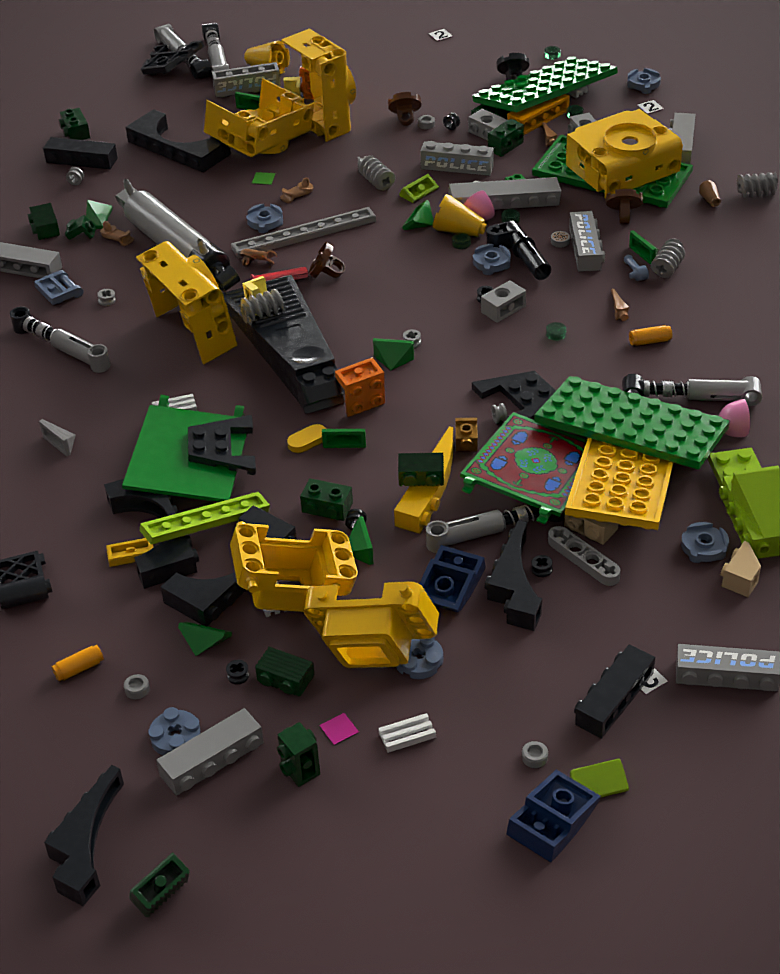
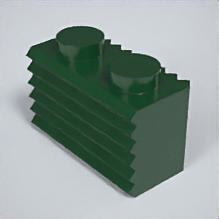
M51 203L29 207L30 214H27L32 233L37 234L39 240L60 235L58 222Z
M398 453L399 486L444 485V454Z
M268 646V649L263 653V656L255 666L257 681L262 685L272 686L276 689L279 688L286 694H294L298 697L302 695L315 675L314 663L312 661Z
M172 852L130 890L129 899L145 917H150V913H154V910L162 906L163 902H167V898H171V894H175L176 890H179L180 887H183L184 883L188 882L190 870Z

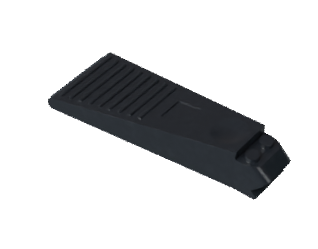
M292 274L266 281L267 291L271 293L272 289H276L280 293L285 304V312L283 313L278 308V314L275 315L273 310H270V317L263 312V319H260L256 314L255 321H252L249 316L248 323L244 322L240 310L241 298L245 297L243 288L223 293L229 315L299 402L305 414L345 403L343 397L345 390L335 378V371L338 370L335 365V358Z

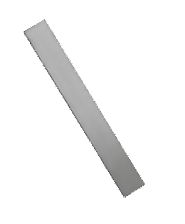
M370 207L234 242L231 243V247L236 257L242 258L239 254L243 249L268 251L376 222V216Z

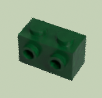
M80 108L66 109L60 112L61 119H58L65 137L76 140L90 139L88 123Z
M509 119L488 132V147L494 148V154L500 157L524 143V124L514 119Z
M309 478L300 495L302 513L344 521L353 504L352 487Z
M298 722L277 734L279 743L277 751L281 758L279 767L286 777L290 776L295 784L300 787L321 775L317 740L310 729L306 730Z

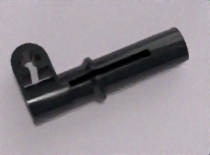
M515 221L495 224L486 229L487 244H493V247L498 248L499 245L507 249L512 248L514 255L523 261L537 280H544L549 277L552 271L551 266L535 247L534 240L528 237Z

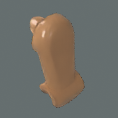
M308 177L303 178L302 182L298 183L297 186L289 190L283 188L282 193L284 194L280 196V199L286 203H291L294 198L310 194L313 191V185L309 183Z
M108 221L103 222V228L100 230L102 237L118 241L122 246H127L134 241V238L130 236L131 232L129 230L124 232L117 229L116 226L110 225Z
M243 249L239 254L243 257V266H248L250 260H266L269 264L274 265V262L270 259L273 256L277 257V253L273 250L265 252Z

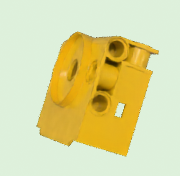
M310 28L281 39L282 42L302 54V67L309 71L310 88L314 97L313 103H315L311 131L317 134V136L324 134L326 142L350 132L349 105L355 101L356 86L353 75L347 66L346 51Z
M262 78L258 109L242 110L234 114L206 100L204 132L249 157L259 153H280L288 148L289 140L311 130L315 103L306 105L304 104L305 98Z
M641 109L623 111L580 126L574 132L567 134L566 166L596 189L597 192L604 190V198H606L609 192L611 195L615 194L617 189H634L680 172L683 144L679 136ZM625 139H635L638 143L627 145L622 141ZM632 176V179L626 181V177Z
M168 241L162 242L136 256V259L144 266L140 268L156 317L177 306L180 307L184 326L191 333L193 332L203 365L237 346L223 293L207 265L198 256L192 255L186 258ZM211 331L212 337L207 339L206 332Z

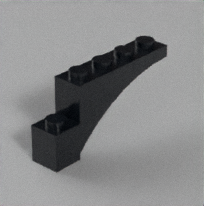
M518 520L515 528L510 529L508 542L502 545L500 558L495 560L492 569L493 573L491 576H487L484 588L487 590V600L505 604L504 613L507 614V624L535 631L542 615V598L538 597L533 591L523 569L521 555L527 539V522Z
M111 765L106 772L99 776L94 786L83 794L80 802L72 811L65 815L60 825L49 833L44 842L49 858L61 864L52 876L57 893L81 906H84L100 887L98 875L94 869L95 844L104 815L114 797L124 785L121 770L114 765Z

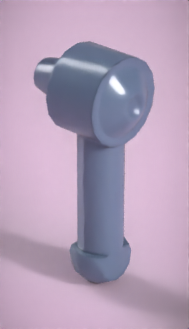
M626 255L624 262L633 270V272L629 273V278H634L636 281L648 279L649 272L645 265L639 266L632 255Z

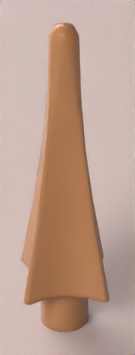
M543 122L542 127L547 147L555 142L558 134L553 132Z
M611 289L615 320L621 319L626 321L629 319L628 310L630 307L620 298L615 289Z

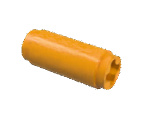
M666 325L635 329L629 332L630 344L635 346L666 342L672 339V329Z
M94 645L56 662L51 667L59 682L99 664L104 660V657L98 645Z

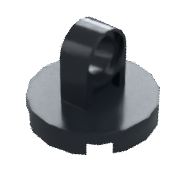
M509 53V57L504 58L503 55L498 58L496 65L498 72L506 75V80H513L511 75H516L517 77L523 75L522 72L529 68L530 63L529 58H526V55L523 53Z

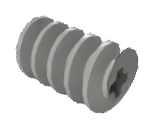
M369 155L360 162V174L378 190H387L394 184L395 174L377 158H374V156Z
M768 172L766 175L760 173L759 176L756 173L752 174V176L746 174L744 177L741 174L738 175L737 191L742 193L743 198H746L747 192H749L750 197L754 196V192L760 197L762 191L765 196H768L769 191H771L772 196H775L778 186L776 172L774 174Z
M675 238L667 240L651 262V269L662 278L671 277L685 257V250L681 241Z
M272 289L271 293L265 291L263 295L258 293L256 298L253 295L249 296L248 300L244 297L240 301V310L245 323H248L249 316L252 321H255L256 314L260 319H263V312L270 317V310H273L275 315L278 314V308L283 313L285 312L284 301L276 289Z

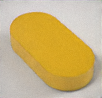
M314 424L290 435L287 439L288 449L295 453H301L323 443L322 429L326 428L323 425Z

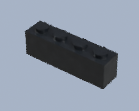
M50 137L43 147L46 163L111 169L118 159L115 143Z
M630 644L623 652L619 651L611 667H606L597 684L593 683L584 700L580 699L574 708V713L576 714L575 725L602 739L653 675L655 656Z

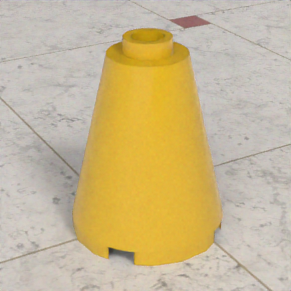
M273 41L247 49L244 58L246 63L252 66L277 62L279 73L282 74L285 72L283 71L285 67L289 65V49L285 48L284 42Z
M446 194L439 205L441 207L439 213L435 215L433 228L437 231L478 237L480 234L483 235L487 227L485 219L451 195Z

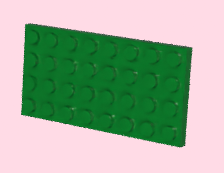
M568 57L566 61L555 62V65L544 66L539 71L534 70L528 75H520L515 80H506L504 84L493 85L491 89L480 90L479 93L472 95L475 103L517 113L618 74V69L615 66H610L609 63L600 64L598 61L590 62L587 59Z
M559 135L532 169L533 176L539 178L557 177L558 183H566L574 187L596 191V189L566 166L567 136ZM681 162L680 172L636 187L634 190H636V194L640 192L643 194V203L668 208L692 173L693 165ZM632 176L626 177V181L632 179Z
M571 376L536 412L534 422L698 470L728 430L730 420L723 419L717 415L712 416L699 410L683 408L678 404L665 403L659 399L643 397L638 393L624 392L616 387L611 388L598 382H589L579 377Z

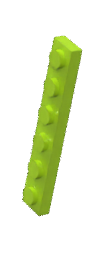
M259 492L140 523L139 531L152 545L238 521V518L253 505L269 512L270 504Z

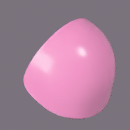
M485 191L476 192L464 203L466 207L481 216L485 221L490 220L495 215L493 204Z
M741 399L727 404L719 413V416L723 419L730 420L729 428L725 434L731 437H746L750 430V414L746 400Z

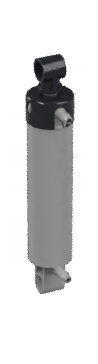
M128 179L123 180L125 189L115 195V197L124 209L125 217L157 245L168 241L186 258L192 255L198 256L207 265L223 292H226L240 282L239 275L230 266V259L223 250L207 240L147 191H137L132 187Z

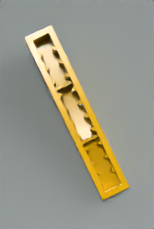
M449 426L432 452L444 454V485L409 486L394 509L396 527L420 534L423 527L427 526L430 522L432 513L438 510L441 497L447 486L453 461V427Z

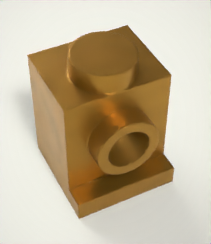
M455 418L456 451H478L477 418Z

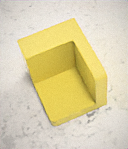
M284 77V89L301 97L300 77Z
M263 276L242 283L244 296L247 300L251 295L256 298V294L261 293L263 295L267 291L266 280Z

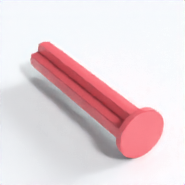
M300 267L256 276L251 274L250 278L253 280L263 276L268 281L292 274L294 280L307 278L308 270L306 267Z

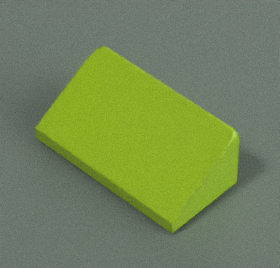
M426 174L403 187L399 195L414 203L438 189L439 186L429 174Z
M620 759L570 771V778L601 797L629 791Z

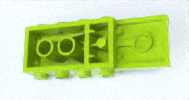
M752 447L710 453L708 461L720 485V498L723 500L741 543L743 544L744 541L749 542L757 559L779 556V466L762 468Z

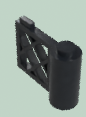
M37 550L0 560V568L10 566L7 571L0 569V605L2 610L49 598L48 593L53 591L50 579L44 578L42 565H45L46 562L43 553L39 554ZM34 560L30 565L24 564L27 561ZM18 569L23 570V572L19 575L14 574V572ZM30 573L38 575L30 578L27 577ZM7 579L13 580L10 583L3 584Z

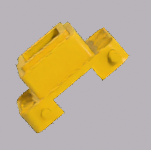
M243 521L236 524L230 547L237 584L252 593L256 608L303 612L307 590L312 586L338 585L337 596H347L351 593L358 571L349 538L344 532L314 529L310 541L267 538L268 525L246 524ZM276 581H299L301 585L276 584Z
M416 582L384 583L382 598L337 600L338 585L312 586L307 590L303 612L322 636V640L344 667H396L399 664H407L412 639H429L437 635L439 612L422 585Z

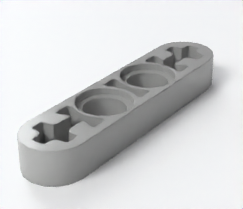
M555 526L549 530L548 543L556 551L604 585L613 586L619 582L621 570L613 561L564 527ZM578 547L581 551L573 552L570 548ZM589 559L597 560L598 563L589 564L586 561Z

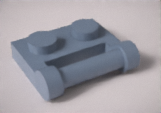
M63 270L34 281L35 288L52 305L59 304L71 297L79 298L83 295V289L79 285H75Z

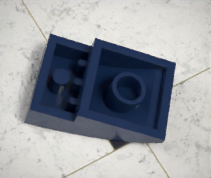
M440 545L435 558L430 560L419 584L422 585L434 606L458 613L467 603L486 568L485 558Z
M555 770L526 796L525 805L509 818L506 835L547 861L552 862L584 825L600 801L601 796L560 771Z

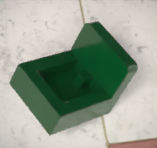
M83 215L76 220L72 219L68 222L65 236L70 240L84 232L91 239L94 237L96 227L91 220Z

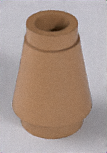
M710 180L700 184L699 194L712 207L718 206L721 203L716 184Z

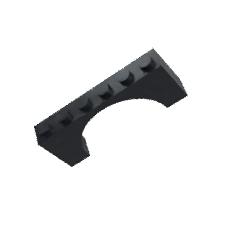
M154 109L126 126L129 143L203 173L231 155L230 146L214 137L188 143L164 139L161 135L168 129L166 114Z
M124 479L104 484L107 501L113 514L144 512L162 518L178 513L176 505H171L173 503L171 495L122 489ZM189 534L160 542L148 552L134 557L137 573L144 589L165 583L176 573L183 576L197 573L196 563L199 562V557L196 549H191L192 541Z
M254 505L238 518L239 522L243 521L246 524L268 525L267 538L297 540L295 526ZM235 572L214 579H195L176 573L161 586L164 604L205 626L216 620L227 607L234 604L240 595L248 591L237 584Z

